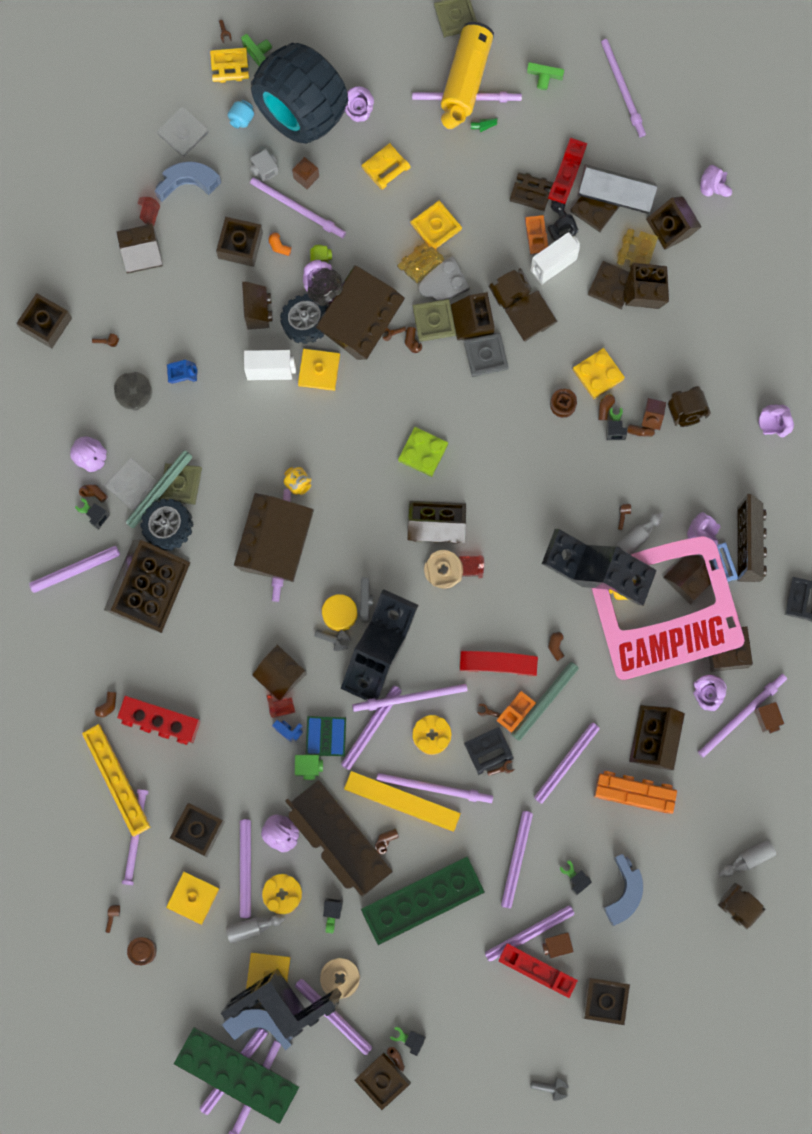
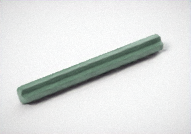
M184 450L126 520L128 526L135 528L142 520L143 514L145 515L146 513L145 510L153 506L152 504L160 498L192 459V455Z
M570 662L512 732L511 735L516 740L521 741L579 670L575 663Z

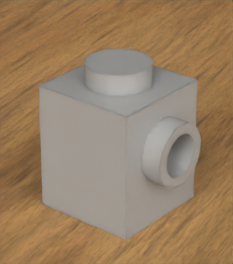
M266 149L256 152L250 158L252 164L250 166L251 171L255 176L258 175L263 183L279 174L276 158L272 153L269 154Z

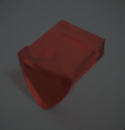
M140 197L137 203L142 205L139 218L146 225L153 224L154 226L158 211L160 210V204L152 197Z
M482 555L459 556L463 564L462 577L483 578L485 563Z
M272 694L266 695L269 713L272 718L296 713L292 697L273 701Z

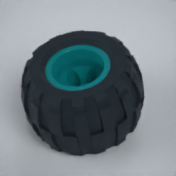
M292 42L273 51L262 61L251 81L252 97L263 116L281 134L298 143H311L328 134L340 121L349 101L346 86L335 68L319 52L301 43Z

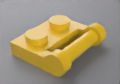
M390 143L362 164V169L381 190L386 188V184L404 170L407 171L411 168L410 164L403 159ZM396 163L399 164V166H397L394 170L388 173L385 177H379Z

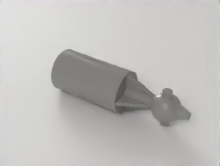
M662 512L652 514L650 522L634 527L615 547L628 554H632L649 538L653 526L660 525L664 514Z
M767 839L739 854L732 865H725L719 875L730 877L735 871L750 870L776 856L775 849Z
M273 915L270 919L255 917L226 926V932L229 942L231 944L261 935L271 925L275 927L281 925L286 917Z

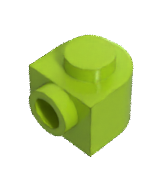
M320 244L314 245L310 249V262L320 260L329 264V260H332V249H328L327 246Z

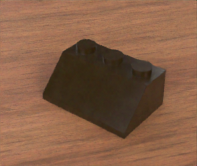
M409 501L407 540L414 542L465 543L466 503Z
M640 705L629 762L658 769L674 770L685 713L671 707Z

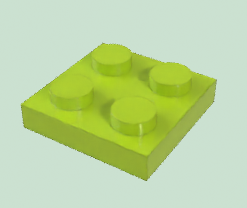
M414 427L398 462L433 477L449 443Z

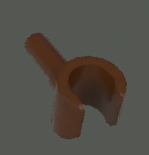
M219 20L222 30V43H224L223 38L225 36H228L230 41H232L231 33L226 30L223 20Z
M406 327L395 330L386 328L384 333L388 332L389 334L382 339L389 341L393 335L407 331Z
M112 333L109 334L108 339L92 338V343H104L111 347H116L119 342L117 335Z
M631 504L620 506L618 530H623L625 514H631Z
M479 704L480 707L486 708L484 713L477 712L481 717L492 715L499 718L502 714L488 709L485 704Z
M507 761L503 766L487 771L488 776L502 772L507 774L513 772L515 769L508 770L506 768V765L513 761Z
M120 905L109 907L106 933L111 931L114 916H120Z

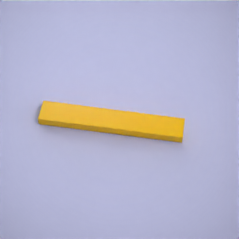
M97 724L83 732L82 735L131 835L135 837L151 828L101 725Z
M353 771L350 772L344 788L348 792L452 832L455 831L461 813Z

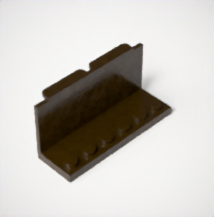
M317 780L292 802L289 799L285 800L292 809L289 813L290 820L313 848L321 846L324 849L321 853L322 860L346 889L354 887L360 896L363 897L393 872L320 780Z

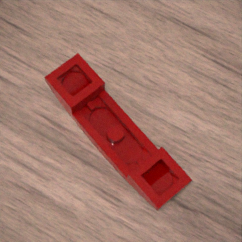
M570 138L548 199L566 204L588 143Z
M461 651L460 671H485L537 676V656L504 652Z
M506 943L498 959V962L567 998H570L578 982L577 979Z

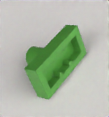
M248 34L241 37L242 46L247 49L248 54L260 66L262 61L266 59L263 54L271 50L272 45L267 39L256 45Z
M529 62L527 73L538 75L537 88L547 90L550 78L563 80L564 69Z

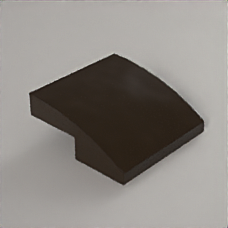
M539 291L524 297L505 309L511 322L525 342L540 331L544 332L558 322Z

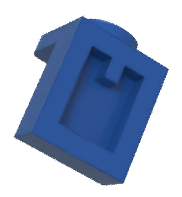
M186 359L167 364L168 382L174 384L186 380L197 381L198 369L196 364Z
M276 720L272 725L289 742L297 741L303 734V725L300 723L293 731H290L292 727L284 720L282 722Z

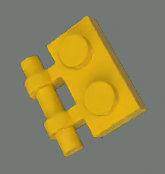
M246 48L210 51L212 71L219 70V74L212 75L213 82L220 81V83H226V81L230 80L240 82L242 79H249L248 71L241 72V68H248ZM235 69L236 73H225V70Z

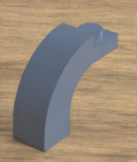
M182 162L162 172L164 181L158 183L155 193L157 198L163 202L179 186L193 184L210 195L221 184L220 175L204 164Z
M623 854L615 857L614 860L624 878V892L616 902L603 908L612 926L628 919L638 908L643 895L641 872L639 869L631 871L632 863L628 856L624 857Z
M265 1009L244 1010L237 1017H230L222 1024L234 1040H237L248 1029L259 1027L268 1030L285 1051L293 1044L291 1042L292 1036L285 1039Z

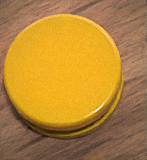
M333 595L322 606L323 621L331 630L338 632L340 630L346 631L357 620V606L346 595Z

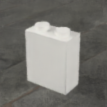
M568 232L532 258L530 271L541 285L577 260L580 248L578 239L575 236H571Z
M290 350L244 351V370L247 380H292V373H296L294 356H291Z

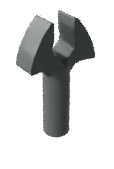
M316 630L314 634L317 638L332 642L335 645L334 651L348 649L347 646L341 645L337 640L345 639L351 642L349 636L342 630H340L338 635H332L321 630Z
M556 1078V1082L553 1084L531 1081L530 1083L531 1089L551 1092L554 1096L553 1101L568 1097V1095L559 1094L555 1090L561 1086L569 1088L560 1078Z

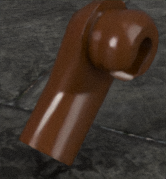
M407 327L404 343L412 353H419L423 346L415 339L416 328Z
M608 394L599 402L598 420H608V411L615 404V397Z
M629 424L627 433L642 437H652L655 435L656 429Z
M96 484L83 485L79 489L80 496L96 497L101 503L108 498Z
M561 632L552 633L548 643V649L556 661L565 657L559 648L561 641L564 639Z
M107 692L106 702L100 707L95 708V715L97 717H107L115 710L116 692Z
M393 829L378 836L375 844V850L378 854H385L389 842L399 838L397 830Z
M389 1047L387 1049L388 1056L394 1061L400 1071L403 1072L405 1066L401 1054L395 1047Z

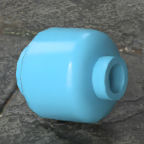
M245 100L234 102L227 114L230 120L229 123L237 129L239 127H248L255 115L253 106Z

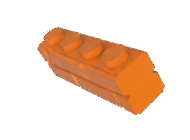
M610 771L598 774L594 798L673 814L677 790H674L672 785L662 783L661 786L653 785L654 781L646 779L638 782L634 781L635 777L623 775V778L615 777V773Z

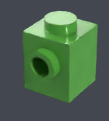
M295 755V776H303V780H315V777H319L320 772H323V760H320L319 755Z

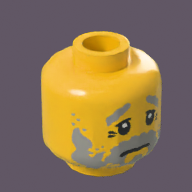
M291 467L284 474L283 483L294 495H303L312 486L311 477L302 467Z

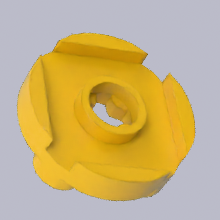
M436 715L423 717L417 721L413 729L414 744L419 750L428 755L441 753L448 747L451 741L450 726L445 719ZM430 730H434L438 734L434 740L426 736Z
M287 874L275 875L265 883L262 891L263 902L270 911L277 914L291 913L301 902L302 888L295 878ZM281 888L288 892L284 900L277 897V893L280 892Z

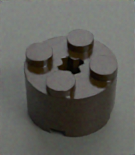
M521 268L518 269V272L512 270L497 279V284L491 283L488 286L499 307L502 306L503 309L513 305V301L519 298L521 300L528 296L532 289Z
M695 386L685 392H674L671 395L672 398L667 403L675 426L678 424L680 427L692 426L699 423L700 418L703 416L706 419L711 414L704 392L699 386Z
M734 883L719 900L717 906L725 913L728 912L732 916L731 919L739 926L742 925L745 929L751 928L766 909L763 908L762 903L751 893L741 891L743 887Z

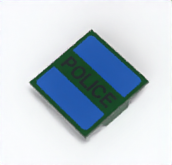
M307 716L306 755L345 757L346 717Z

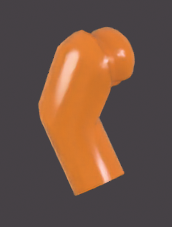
M275 232L272 233L268 238L272 250L276 253L290 256L292 247L282 245L280 235Z

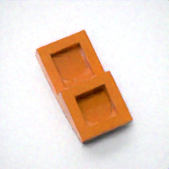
M544 215L525 217L530 254L540 253L548 247Z
M520 691L496 721L512 733L536 702Z

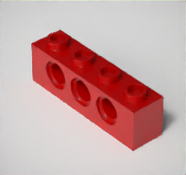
M128 696L124 697L117 716L122 721V725L132 727L134 724L140 726L139 730L151 733L152 730L158 732V736L169 739L171 736L177 738L176 742L188 745V742L194 743L201 723L199 719ZM144 711L145 717L140 721L136 720V713ZM162 717L163 724L158 727L155 726V718ZM175 723H181V730L176 733L173 732L172 726Z

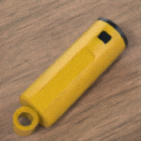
M480 22L465 23L460 34L441 100V108L445 111L441 116V121L447 129L457 127L473 112L494 38L493 30Z

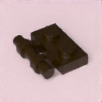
M518 172L517 180L523 181V183L515 182L510 202L545 211L550 192L545 191L544 188L551 189L554 182L547 181V178L544 177L541 179L533 177L530 173L523 174ZM529 183H530V184H534V185H537V186H539V187H538V188L531 187V186H528V184H529Z

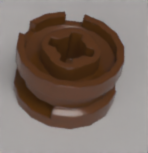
M566 388L555 391L550 402L552 413L560 418L571 416L575 412L577 405L575 393Z
M146 937L135 938L127 948L129 960L135 965L140 966L151 963L157 953L155 943Z

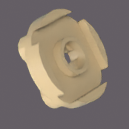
M436 551L430 555V558L425 563V577L435 587L441 589L451 588L462 579V561L456 554L450 551ZM443 564H445V567H448L446 574L439 572Z
M337 958L331 960L322 968L320 982L326 994L338 987L342 993L340 999L351 996L359 986L360 974L358 968L348 959ZM337 973L345 975L344 983L339 982L337 984L335 982L337 979L335 975Z

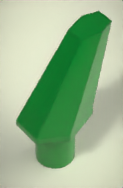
M498 118L480 119V122H471V129L483 132L497 125Z

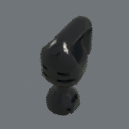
M552 200L551 209L558 213L560 217L554 224L547 227L552 239L557 241L568 232L571 236H575L579 229L573 216L566 214L565 204ZM566 229H571L568 232L559 235V232H562Z

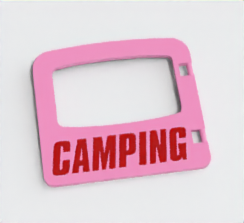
M701 536L685 539L631 554L647 565L689 555H703L716 602L700 611L663 623L623 631L619 628L609 590L592 588L615 673L619 679L628 680L737 649L744 644V635L720 554L715 542L710 538ZM716 559L718 569L712 571L709 560ZM733 616L736 627L729 629L726 618Z

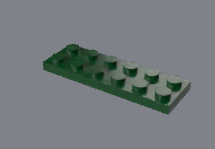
M467 856L362 908L361 911L377 945H380L485 893Z
M193 1027L173 1063L278 1124L281 1123L300 1088L295 1083L196 1027Z

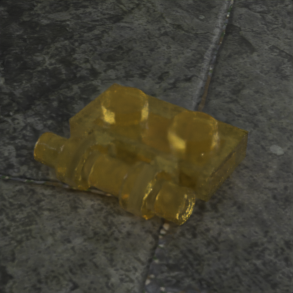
M628 229L622 239V248L617 254V264L624 265L625 259L631 260L629 267H631L632 263L650 264L658 236L641 231L638 238L633 236L635 232L633 229ZM631 244L636 245L634 253L628 251Z
M424 242L422 245L416 246L409 256L403 257L401 259L402 262L397 267L401 271L404 270L408 277L418 283L444 261V257L432 246L429 248V245Z

